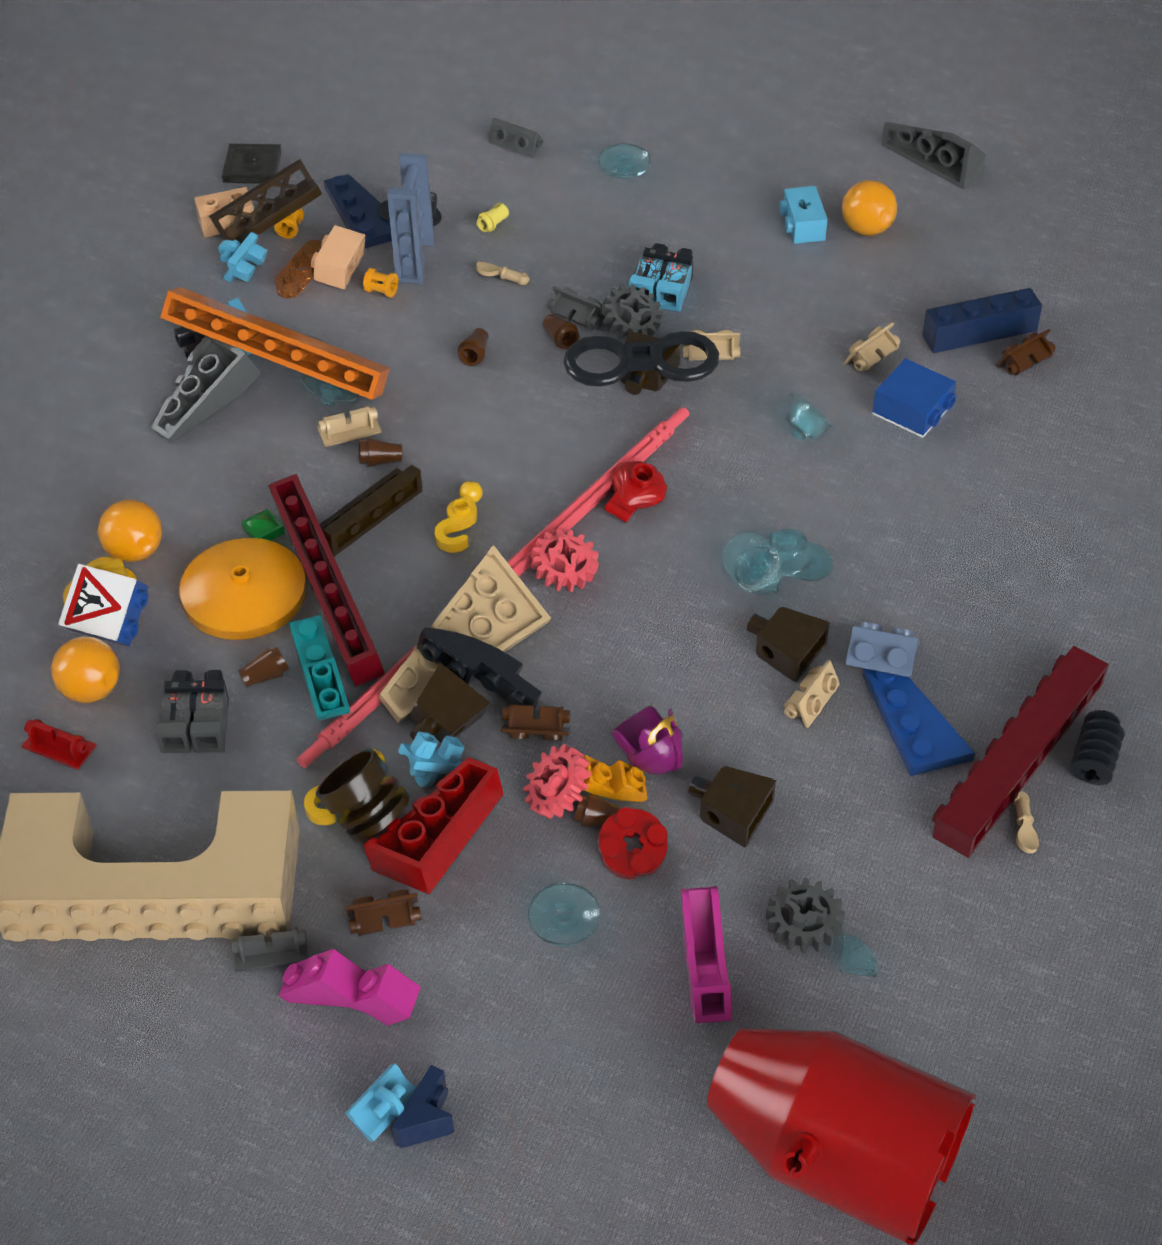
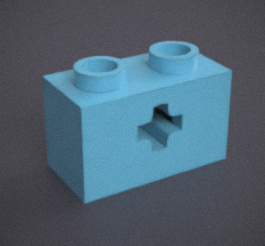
M816 186L784 189L783 200L779 202V211L781 217L785 216L786 233L791 234L794 244L826 240L828 219Z

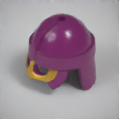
M648 706L623 721L610 732L633 767H638L640 770L653 775H661L669 771L674 772L682 767L681 739L683 735L676 723L671 708L668 709V717L662 718L653 706Z

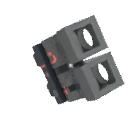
M176 670L172 680L165 681L160 723H157L155 732L161 753H191L192 744L195 753L225 752L229 696L221 670H208L205 672L204 680L193 681L191 672ZM182 737L183 741L175 744L169 742L168 738ZM216 737L217 741L206 743L201 738Z

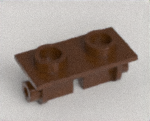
M1047 329L1040 334L1035 331L1028 335L1022 341V344L1017 345L1013 343L1001 352L1003 357L996 366L999 367L1005 364L1009 375H1019L1031 368L1034 363L1038 364L1050 358L1055 351V345L1050 341L1048 342L1045 337L1051 330Z
M510 704V707H503V720H509V725L504 724L501 732H508L510 738L527 739L529 734H542V739L558 741L562 740V735L568 736L570 733V728L563 727L564 723H570V710H564V706H540V718H533L534 705Z
M406 889L388 893L387 899L374 901L372 896L362 897L353 900V905L346 906L347 915H355V919L349 920L351 934L358 933L359 936L383 931L381 920L383 917H388L390 930L414 926L415 921L422 920L419 906L412 907V903L418 902L417 893L409 894V890Z

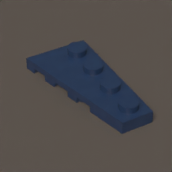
M339 175L324 180L325 190L346 228L365 234V248L392 241L390 222L384 220L378 212V207L381 203L351 175Z

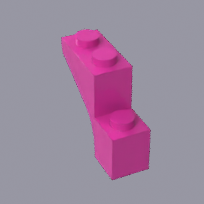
M714 886L681 889L684 959L689 972L690 1006L695 1024L733 1021L731 984L725 961L718 888Z
M330 949L298 963L291 964L284 972L282 977L284 983L278 996L290 1003L356 1009L389 1026L410 1018L421 986L390 964L366 972L335 949Z

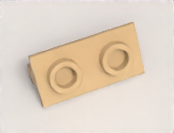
M890 323L885 328L878 326L867 336L868 340L863 342L860 339L854 343L848 350L851 354L844 364L846 365L853 361L857 371H868L880 362V356L884 359L899 348L900 339L889 331L894 323Z
M701 330L690 331L704 335L715 343L720 354L719 360H734L735 357H740V333H733L730 330H721L717 333H705ZM682 344L683 358H688L689 361L707 359L706 353L699 347Z
M365 406L364 408L349 411L350 418L346 419L344 413L323 417V420L318 421L317 429L324 446L328 447L382 433L377 422L378 414L376 408Z
M827 660L824 666L812 667L799 685L801 691L796 690L784 704L785 715L791 719L801 717L805 728L810 727L840 685L831 660Z

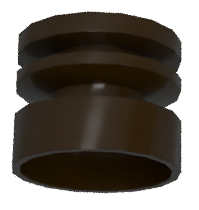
M373 749L363 750L343 761L329 773L316 791V796L331 814L341 813L338 823L344 829L347 828L346 833L354 842L365 840L383 830L404 810L410 798L408 792L402 786H399L400 782L394 776L385 777L388 767Z

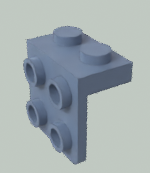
M863 621L861 622V627L853 626L846 665L912 677L916 651L920 644L919 638H914V631L894 628L893 633L882 632L883 626Z

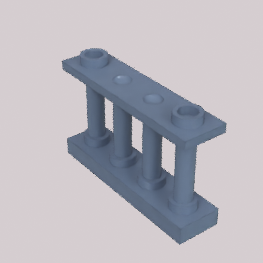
M400 153L399 164L402 188L389 187L387 193L395 273L398 275L399 282L423 284L425 272L422 245L434 246L428 159L425 154Z

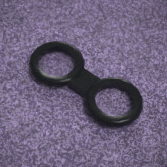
M679 331L667 334L656 343H626V346L619 340L608 336H591L573 343L565 352L563 364L568 375L575 381L587 386L602 387L612 385L624 379L629 371L656 370L663 377L673 381L691 382L701 380L710 375L718 366L720 354L715 343L706 336L696 332ZM688 344L703 350L706 353L707 359L697 367L683 369L669 365L664 360L663 354L667 349L675 345ZM606 349L615 353L619 357L620 363L609 372L590 373L582 370L577 365L576 359L587 350Z

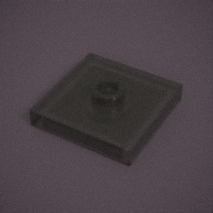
M230 143L222 172L223 183L261 184L277 174L282 152L281 144Z

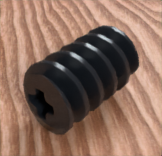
M1095 710L1085 716L1070 766L1071 773L1076 778L1093 785H1105L1111 782L1125 736L1124 729L1120 726V720L1114 713L1105 710Z

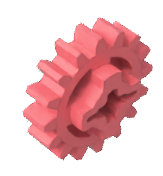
M557 529L555 536L547 531L545 532L544 540L538 538L535 547L532 549L531 569L537 570L535 576L537 579L543 577L546 579L544 586L548 587L552 583L556 584V591H560L562 586H566L569 592H573L574 585L583 589L586 581L590 583L593 581L594 574L597 572L599 565L597 561L599 553L598 551H592L594 543H584L585 535L583 534L574 537L573 530L571 529L567 535L563 534L561 529Z
M562 744L560 749L552 746L549 755L545 752L541 753L542 761L540 763H532L535 770L533 773L526 775V778L530 780V784L523 788V791L529 794L525 798V802L531 805V810L548 819H552L554 815L561 818L564 809L570 812L573 811V802L575 800L581 802L583 799L580 795L581 790H586L589 785L584 783V780L591 776V772L585 769L590 763L583 758L584 754L565 744Z

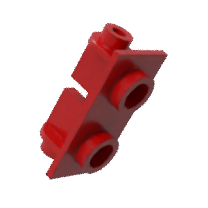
M40 719L28 720L24 726V731L28 733V738L22 745L23 749L79 770L97 746L96 743L85 740L81 735H72L44 724Z

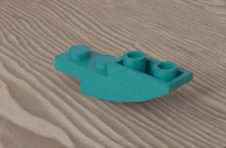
M321 615L289 622L300 669L317 720L320 721L351 713Z

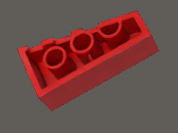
M470 757L463 761L436 784L437 789L426 797L421 796L412 804L413 809L400 820L396 818L386 826L387 831L378 839L372 837L363 845L371 870L429 895L504 795L497 768Z

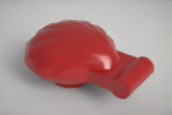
M642 461L623 463L614 470L612 480L615 494L607 502L604 510L627 524L637 509L652 507L664 500L668 488L663 474L652 464Z

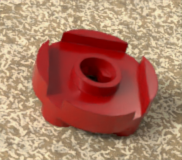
M629 807L620 809L604 822L599 832L598 848L604 866L614 875L628 880L653 874L662 865L667 853V830L654 815L647 811ZM636 836L643 847L641 849L634 848L632 852L626 850L627 843L623 840L626 837L632 838Z

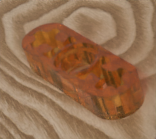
M321 240L306 242L278 274L275 284L277 294L280 297L288 299L298 296L312 280L314 268H311V258L315 252L320 251ZM300 267H307V268H308V269L302 270V271L296 270L297 268H300Z

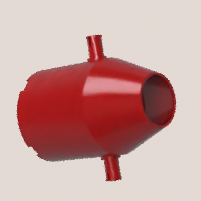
M741 1028L730 1041L717 1067L707 1097V1108L773 1180L902 1242L916 1245L937 1204L930 1201L938 1180L946 1184L974 1110L975 1104L971 1102L973 1099H976L977 1095L836 1031Z

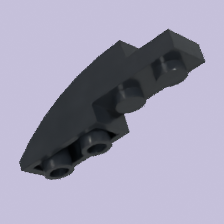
M426 627L421 631L416 649L427 660L434 661L438 665L442 663L468 685L475 678L478 679L483 687L497 693L507 701L509 706L510 704L534 705V709L536 708L542 692L519 676L523 666L521 662L488 643L464 634Z

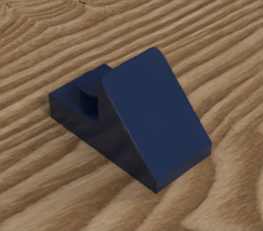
M430 1065L405 1105L403 1112L392 1126L396 1146L404 1148L447 1136L454 1132L452 1115L440 1109L448 1095L444 1070Z

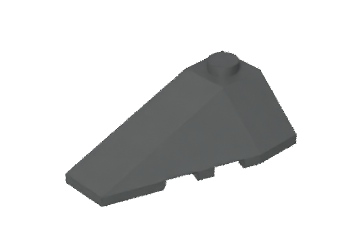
M890 122L884 124L883 147L964 190L983 176L986 154L974 144L953 133Z
M205 336L190 353L187 359L189 365L184 375H179L176 379L175 384L177 388L172 397L165 400L151 426L153 431L168 441L173 442L241 396L261 374L245 352L232 345Z

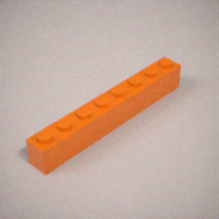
M179 287L167 291L160 317L164 320L373 400L383 393L390 367L185 288Z

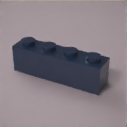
M1030 287L927 309L922 336L932 353H938L1038 331L1043 305Z

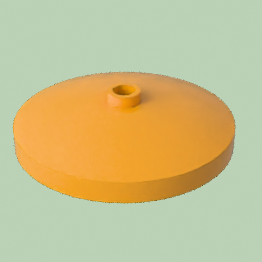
M240 538L214 545L193 559L182 575L179 595L186 617L196 628L217 638L245 640L267 635L287 624L302 607L307 585L303 566L292 551L270 540Z

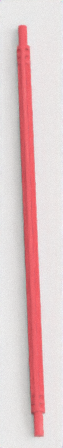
M681 407L667 421H661L507 562L515 573L520 576L531 566V553L538 538L544 540L545 532L547 531L555 536L557 529H561L562 533L566 534L614 489L612 480L614 470L625 462H644L674 434V429L689 416V411ZM415 647L349 706L351 713L338 716L317 735L318 740L297 758L300 766L307 768L326 749L331 750L382 703L378 698L380 693L401 665L404 664Z

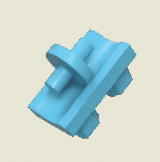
M250 232L241 245L237 240H224L218 247L221 255L220 260L225 263L227 262L229 268L223 277L224 280L231 283L234 277H237L248 283L256 267L247 261L249 260L258 266H261L265 261L268 250L256 244L257 234Z
M418 731L412 744L401 743L398 752L400 755L408 757L411 767L410 775L415 776V780L420 787H431L436 779H441L443 774H449L462 763L460 758L465 746L458 738L446 736L440 748H436L438 740L433 735Z
M396 1063L391 1064L345 1112V1115L370 1142L375 1141L390 1123L403 1112L405 1105L417 1087L403 1075Z

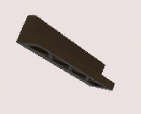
M299 159L209 217L224 240H237L241 245L250 232L257 235L261 234L321 196L322 192L311 178L303 162ZM300 169L305 179L296 185L289 184L290 175ZM272 186L281 187L279 196L274 199L265 198L269 188ZM250 200L258 201L255 211L252 213L243 212L245 203ZM226 215L236 216L234 224L225 230L218 221Z
M410 465L404 471L396 468L320 523L333 556L335 557L423 491L421 470L414 465Z

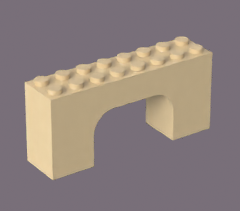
M292 790L221 791L215 837L211 845L202 854L182 862L100 863L89 860L94 831L81 792L10 793L0 839V932L3 939L15 942L25 941L26 939H46L48 941H60L62 939H82L85 941L119 939L129 941L134 938H153L155 940H167L169 938H190L192 940L226 938L232 940L237 939L240 934H243V937L264 934L265 938H271V933L290 931L300 834Z

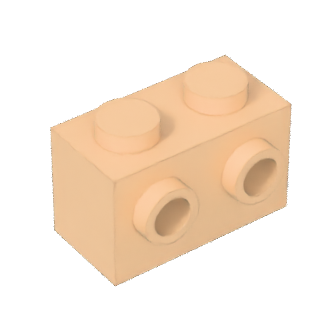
M247 187L194 198L204 238L220 235L209 216L248 192ZM251 200L245 203L243 212L252 213L254 211ZM226 215L218 221L225 230L234 224L236 216Z
M334 225L330 234H325L320 251L315 252L312 257L311 268H314V280L345 290L364 256L365 234Z

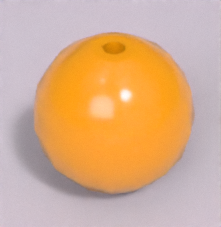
M861 181L853 185L843 198V219L846 225L859 235L875 236L886 231L896 218V197L893 191L880 181Z
M125 499L111 504L100 517L97 530L99 541L108 555L115 559L120 558L123 562H138L150 557L160 545L163 531L161 520L154 509L136 499Z
M81 636L65 642L57 650L51 664V676L56 689L70 701L90 704L106 698L114 690L120 676V663L115 651L101 639Z

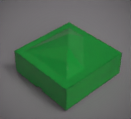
M269 509L242 521L243 530L250 538L271 541L285 534L284 526Z

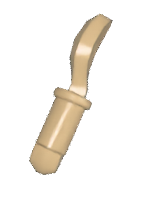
M479 261L476 263V271L483 276L500 275L502 280L507 279L519 283V285H527L530 281L528 274L525 272H517L508 269L506 266L502 268L487 262Z
M1018 792L1013 798L1017 812L1016 822L1021 826L1016 834V843L1022 851L1035 853L1039 847V839L1032 826L1034 818L1030 811V798L1025 792Z

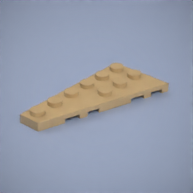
M492 545L486 556L451 599L431 628L464 634L506 652L548 624L551 617L496 547ZM416 647L378 697L397 723L410 716L416 701L438 667L437 663L427 660Z

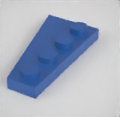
M863 668V678L910 776L974 760L975 752L910 677Z

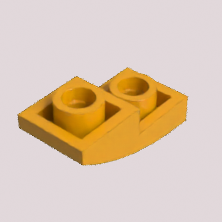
M587 755L583 757L590 763L585 769L591 772V776L584 780V783L589 785L588 789L584 791L620 801L644 802L648 799L644 773L637 767H633L621 760L608 766Z

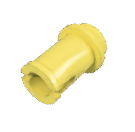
M497 203L489 211L480 213L477 219L478 228L482 232L494 231L496 225L509 216L508 208L503 203Z

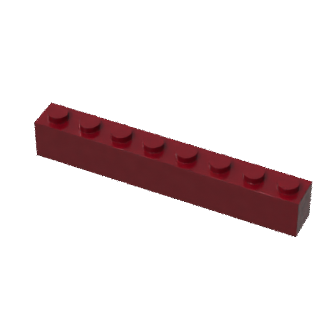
M297 473L269 484L268 487L355 687L383 676L385 672L377 651Z
M1073 646L1066 656L1061 654L1054 663L1050 676L1044 675L1039 681L1035 695L1033 697L1028 695L1020 707L1019 715L1016 718L1011 716L1002 731L1003 735L999 739H992L986 749V756L983 760L977 759L973 763L967 780L964 783L959 781L956 784L948 804H941L937 808L932 818V822L935 823L933 838L969 858L1012 803L1015 794L1022 790L1101 688L1109 664L1076 646Z

